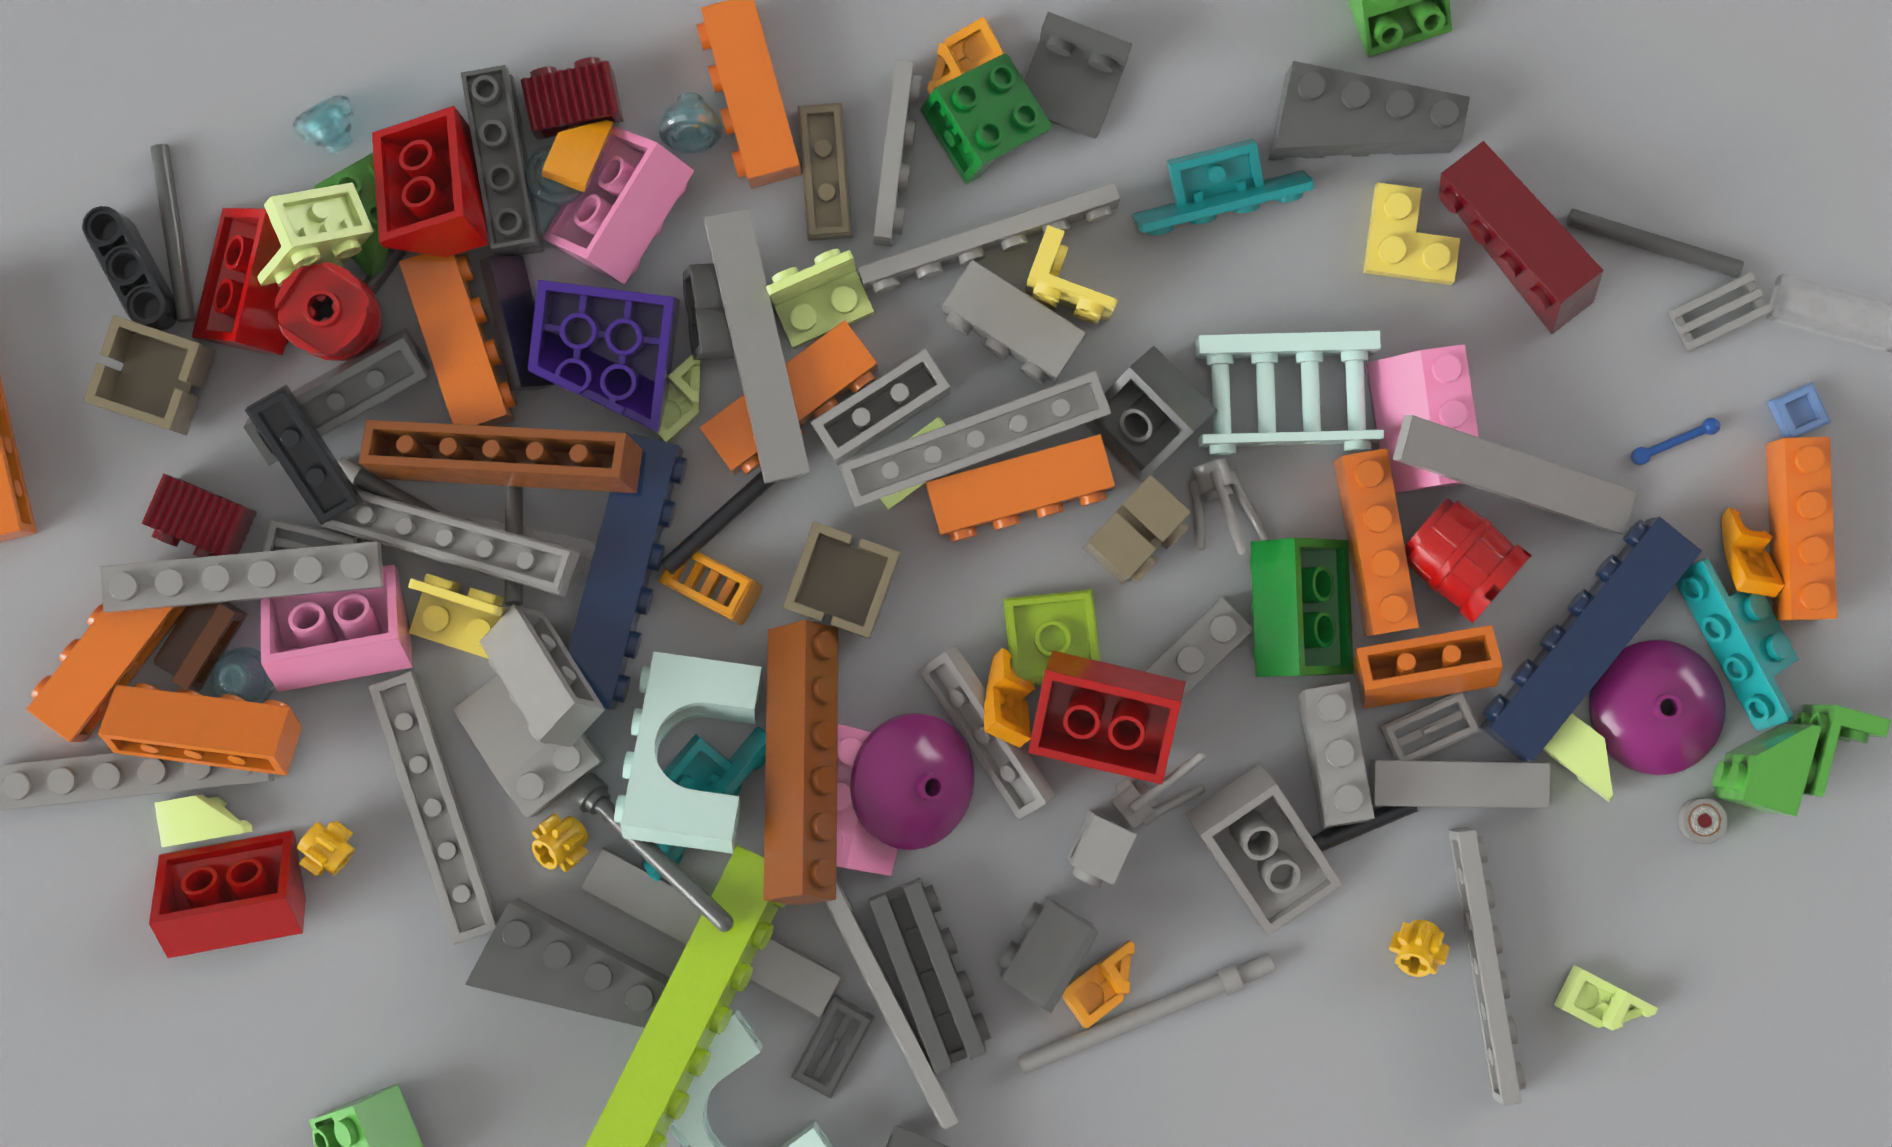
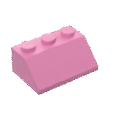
M613 126L585 193L573 188L571 189L542 239L598 273L625 285L628 278L638 269L641 257L650 242L661 231L664 220L674 203L685 192L687 182L694 170L658 142Z
M1465 344L1419 350L1366 363L1375 430H1384V439L1377 442L1378 450L1385 448L1388 450L1395 494L1466 485L1393 460L1404 415H1415L1479 437Z
M395 564L383 566L384 588L261 599V664L278 692L413 668L411 634H409L410 624Z
M838 723L836 866L891 876L898 849L881 843L864 829L856 816L851 800L850 779L853 763L860 747L872 731Z

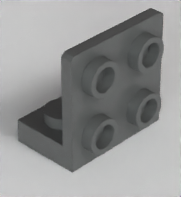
M1048 12L1041 28L1040 41L1024 81L1051 123L1095 139L1099 135L1122 76L1132 43Z

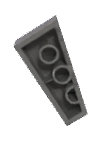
M1293 61L1285 74L1268 160H1284L1288 157H1306V159L1337 155L1362 157L1369 156L1370 154L1392 153V155L1450 153L1462 141L1470 97Z
M517 898L508 902L465 985L645 1028L670 978Z

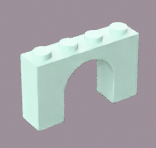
M653 652L651 667L643 666L640 677L639 692L645 693L643 709L635 708L632 719L631 735L637 736L635 751H627L624 760L623 778L629 779L626 795H618L615 807L614 822L620 823L623 838L733 854L741 811L739 796L692 790L677 785L663 773L657 759L664 738L672 729L687 720L714 718L756 724L763 683L762 667Z
M738 1009L732 1012L725 1030L720 1035L716 1033L708 1049L711 1052L710 1061L702 1075L694 1077L687 1091L690 1099L684 1113L678 1120L673 1119L674 1123L670 1125L673 1135L682 1147H726L715 1136L708 1120L707 1107L710 1093L718 1082L759 1054L764 1046ZM815 1120L779 1147L834 1146Z

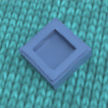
M1813 382L1767 402L1783 438H1798L1831 423Z

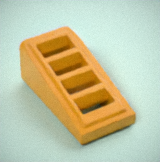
M697 552L690 558L696 562L684 584L679 583L678 580L688 561L672 575L666 569L663 570L658 580L659 583L741 626L745 623L762 591V586L753 579L700 552ZM707 567L711 571L700 591L697 592L695 588ZM724 576L727 580L714 601L711 597Z

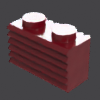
M598 57L583 58L574 62L575 68L557 71L556 67H541L532 70L530 78H522L520 80L531 132L537 140L557 136L558 132L599 121L609 120L613 124L624 122L615 75L609 61L601 62Z
M163 473L142 524L153 528L154 531L151 537L178 547L180 540L196 546L193 555L198 557L239 554L257 511L177 477Z

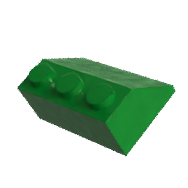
M1285 538L1250 541V570L1252 572L1253 594L1251 611L1254 620L1255 646L1253 658L1255 661L1256 677L1354 674L1348 540Z

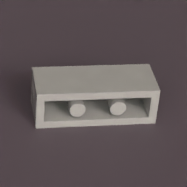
M971 260L943 303V312L948 315L945 321L950 326L965 335H968L972 330L986 339L983 344L986 349L1002 359H1006L1008 355L1023 363L1021 370L1026 375L1042 384L1046 379L1055 384L1086 332L974 260Z
M924 349L813 420L811 424L838 466L949 395L950 385L928 351Z
M513 604L481 639L480 644L489 657L488 663L490 667L500 675L509 690L508 697L520 708L528 721L529 732L541 743L571 747L605 710L544 612Z
M1350 682L1303 690L1298 695L1321 829L1362 823L1375 819Z

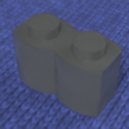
M714 263L689 265L683 272V292L688 314L689 339L693 359L735 358Z

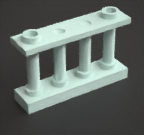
M1380 331L1199 335L1194 342L1195 360L1206 359L1207 366H1211L1212 405L1217 409L1213 413V434H1202L1198 438V448H1209V455L1237 454L1236 447L1344 444L1345 452H1364L1371 450V444L1384 439V430H1366L1364 362L1368 361V355H1373L1381 349ZM1323 356H1341V362L1346 364L1348 431H1321L1319 363L1323 362ZM1278 357H1296V363L1301 364L1303 432H1276L1274 364H1278ZM1251 358V364L1256 365L1258 433L1231 434L1229 366L1234 364V359Z

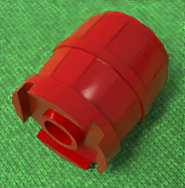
M322 262L321 264H314L309 267L303 266L294 270L282 282L275 299V309L278 311V320L281 324L279 327L282 334L294 346L326 361H348L359 356L378 343L383 331V311L374 291L349 270L330 262ZM329 299H332L333 304L331 308L334 310L332 317H324L321 321H318V315L322 306Z
M1447 498L1406 544L1407 563L1427 583L1430 589L1437 591L1448 601L1459 607V613L1473 624L1532 555L1519 544L1514 546L1486 517L1483 518L1459 500L1453 503Z

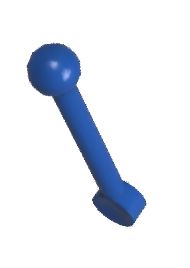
M1710 417L1705 419L1701 426L1650 448L1638 447L1632 451L1631 460L1636 465H1644L1649 462L1651 456L1705 433L1708 435L1716 434L1720 430V422Z

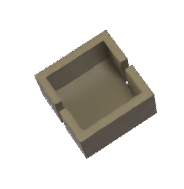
M113 315L100 354L124 363L121 371H118L106 365L96 363L83 402L187 436L200 399L192 395L194 387L203 389L216 351L200 343Z
M1150 474L1082 548L1121 584L1129 578L1137 582L1158 561L1152 555L1160 545L1167 550L1186 532L1189 526L1183 520L1191 511Z
M814 521L783 608L824 623L827 615L832 616L830 625L871 639L901 554L899 551L862 538L858 545L859 549L852 547L853 535Z

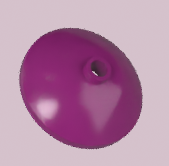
M1648 640L1625 647L1593 686L1589 696L1591 725L1596 732L1605 738L1607 753L1621 765L1645 774H1673L1697 764L1712 750L1724 726L1726 713L1725 696L1717 674L1701 655L1684 645L1671 641ZM1665 699L1670 700L1673 705V710L1668 716H1665L1660 710L1661 702Z
M907 713L893 717L871 732L860 747L853 763L850 792L856 816L864 829L872 837L888 846L902 850H917L934 845L947 837L957 827L969 807L974 789V764L965 740L946 721L922 713ZM929 779H931V780H932L931 788H930L929 792L926 793V791H925L926 782H927Z

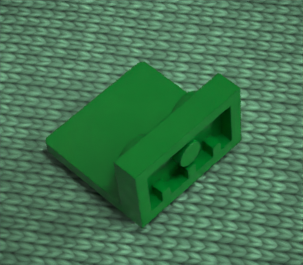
M1002 54L934 88L920 109L965 184L980 178L995 159L1044 135L1052 127L1047 116L1007 54Z

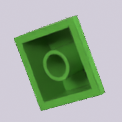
M1779 724L1726 753L1724 761H1719L1713 773L1712 784L1716 787L1713 797L1766 813L1797 817L1822 727L1811 724Z

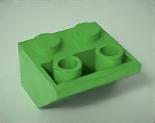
M1348 0L1365 54L1368 57L1452 31L1450 0Z
M398 1084L370 1093L309 1120L313 1130L312 1140L315 1147H423Z

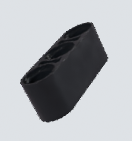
M99 206L91 209L83 219L82 230L126 314L136 323L161 331L170 329L177 321L173 294L135 224L129 218L110 207ZM112 221H116L117 231L115 235L110 239L104 240L103 230L105 226ZM137 259L138 271L132 278L125 279L124 268L126 264ZM158 298L160 306L157 314L147 319L144 313L147 303L152 299Z

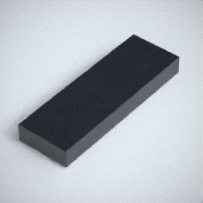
M489 256L480 260L510 390H538L553 386L554 383L528 371L535 303L523 256Z
M287 384L246 407L245 412L321 525L361 503L362 498Z

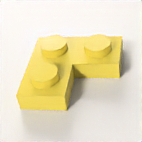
M1379 182L1374 186L1363 273L1452 285L1455 282L1460 238L1416 232L1422 188Z

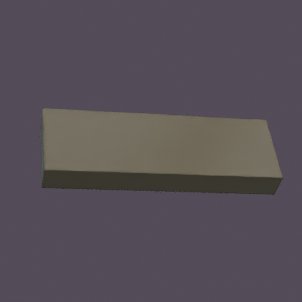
M842 103L797 106L808 241L853 238Z

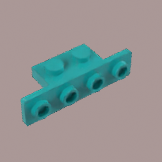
M1252 138L1166 160L1174 203L1136 212L1132 216L1134 224L1141 233H1148L1151 236L1163 235L1171 232L1174 229V225L1191 222V224L1195 225L1209 223L1217 219V214L1234 211L1235 213L1252 212L1260 208V203L1275 199L1278 202L1298 200L1303 197V192L1315 189L1314 181L1305 171H1297L1263 180L1257 142Z
M1704 558L1692 563L1676 585L1753 727L1760 731L1788 722L1793 718V713L1773 677L1799 659L1792 648L1790 640L1775 617L1768 600L1763 595L1740 592L1736 589L1728 594L1709 559Z
M757 726L729 759L695 733L663 773L671 781L687 789L738 796L742 788L741 783L753 770H758L766 763V732ZM660 843L656 844L677 865L681 862L683 852L687 848ZM643 859L641 864L649 877L656 882L659 881L662 875Z

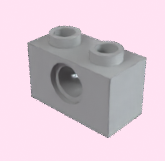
M1089 811L1066 859L1074 867L1072 874L1076 878L1097 888H1100L1103 881L1114 885L1137 834Z

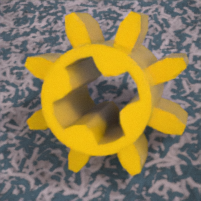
M553 813L540 823L539 827L532 831V834L537 838L532 843L533 854L539 863L548 869H555L560 865L564 872H568L589 853L583 847L588 843V833L583 824L572 816H567L561 820L557 813Z
M337 820L335 822L331 821L327 827L319 821L316 822L303 836L297 846V849L306 855L299 865L315 877L318 875L322 876L325 871L335 876L343 869L355 852V848L347 843L353 832Z
M1414 920L1410 924L1403 922L1400 932H1394L1389 950L1397 953L1395 963L1398 964L1403 972L1411 976L1423 977L1429 973L1436 974L1438 966L1445 965L1450 946L1442 943L1444 933L1434 923L1427 920Z

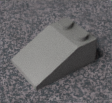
M497 674L452 710L498 782L524 816L530 818L542 812L569 791L578 780L592 773L607 760L586 732L571 747L551 743L544 744L535 739L528 730V721L520 708L508 697L509 690L500 675Z
M1260 763L1185 814L1267 935H1270L1343 885L1277 783Z

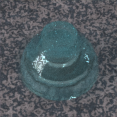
M687 92L679 95L676 102L664 113L660 122L659 136L663 143L674 150L684 153H697L716 145L722 137V128L716 112L707 103L703 102V98L697 93Z
M336 95L330 97L294 119L292 128L306 142L315 146L326 147L329 154L336 153L353 142L349 135L353 125L352 105L347 96Z
M547 145L535 151L526 164L525 179L528 188L533 196L547 205L565 206L571 204L583 192L542 177V169L552 145Z
M238 647L229 650L220 656L213 667L211 683L218 698L223 694H231L241 697L248 702L263 703L273 692L274 684L261 664V651L255 648Z

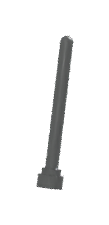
M595 773L583 776L572 787L569 793V800L582 812H589L592 815L598 814L623 838L620 823L614 822L616 806L610 801L611 795L608 793V786ZM623 838L719 931L727 932L733 927L734 920L732 916L655 843Z

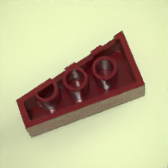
M1484 141L1441 173L1439 197L1444 206L1451 213H1457L1468 227L1473 238L1483 246L1551 334L1555 333L1594 303L1604 270Z

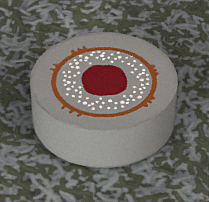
M1695 798L1685 803L1678 815V825L1682 834L1690 841L1710 844L1716 842L1724 835L1728 826V818L1724 808L1718 802L1706 798Z

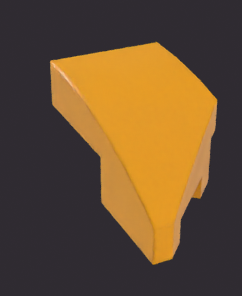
M984 16L946 38L944 44L939 43L938 59L932 80L929 81L927 87L929 94L932 93L934 88L1005 54Z
M604 120L558 132L543 166L542 177L585 193L596 163L600 160L612 131L613 122Z
M1728 507L1721 516L1722 539L1727 565L1736 590L1776 597L1785 584L1770 554L1764 550L1773 536L1765 530L1762 532L1750 530L1744 526L1739 516L1741 513L1734 508Z
M1001 648L993 656L988 675L984 702V732L1020 748L1031 739L1029 707L1024 698L1036 688L1029 679L1025 681L1015 674L1010 666V659L1013 657L1008 650Z
M1132 940L1126 941L1071 980L1062 994V999L1083 1028L1092 1026L1120 1004L1124 999V994H1129L1131 956L1134 955L1135 945Z

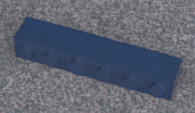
M628 432L626 434L643 449L637 493L610 492L568 649V652L602 706L609 710H615L617 702L624 703L629 690L631 677L624 675L629 658L636 659L640 648L642 633L636 632L640 614L647 615L651 606L653 589L647 588L651 571L658 572L661 567L660 561L663 559L665 546L659 544L663 527H671L676 510V502L670 501L674 483L682 484L688 462L687 458L682 457L683 449L679 445Z
M1660 516L1647 519L1645 522L1640 519L1627 531L1623 537V540L1627 543L1617 557L1611 554L1603 561L1595 572V575L1599 578L1589 592L1583 589L1573 598L1567 607V610L1571 612L1561 626L1554 624L1544 634L1539 642V645L1543 647L1533 661L1526 659L1516 669L1511 677L1515 684L1505 696L1502 694L1495 696L1483 711V715L1487 718L1480 728L1521 761L1533 762L1702 552L1700 548Z

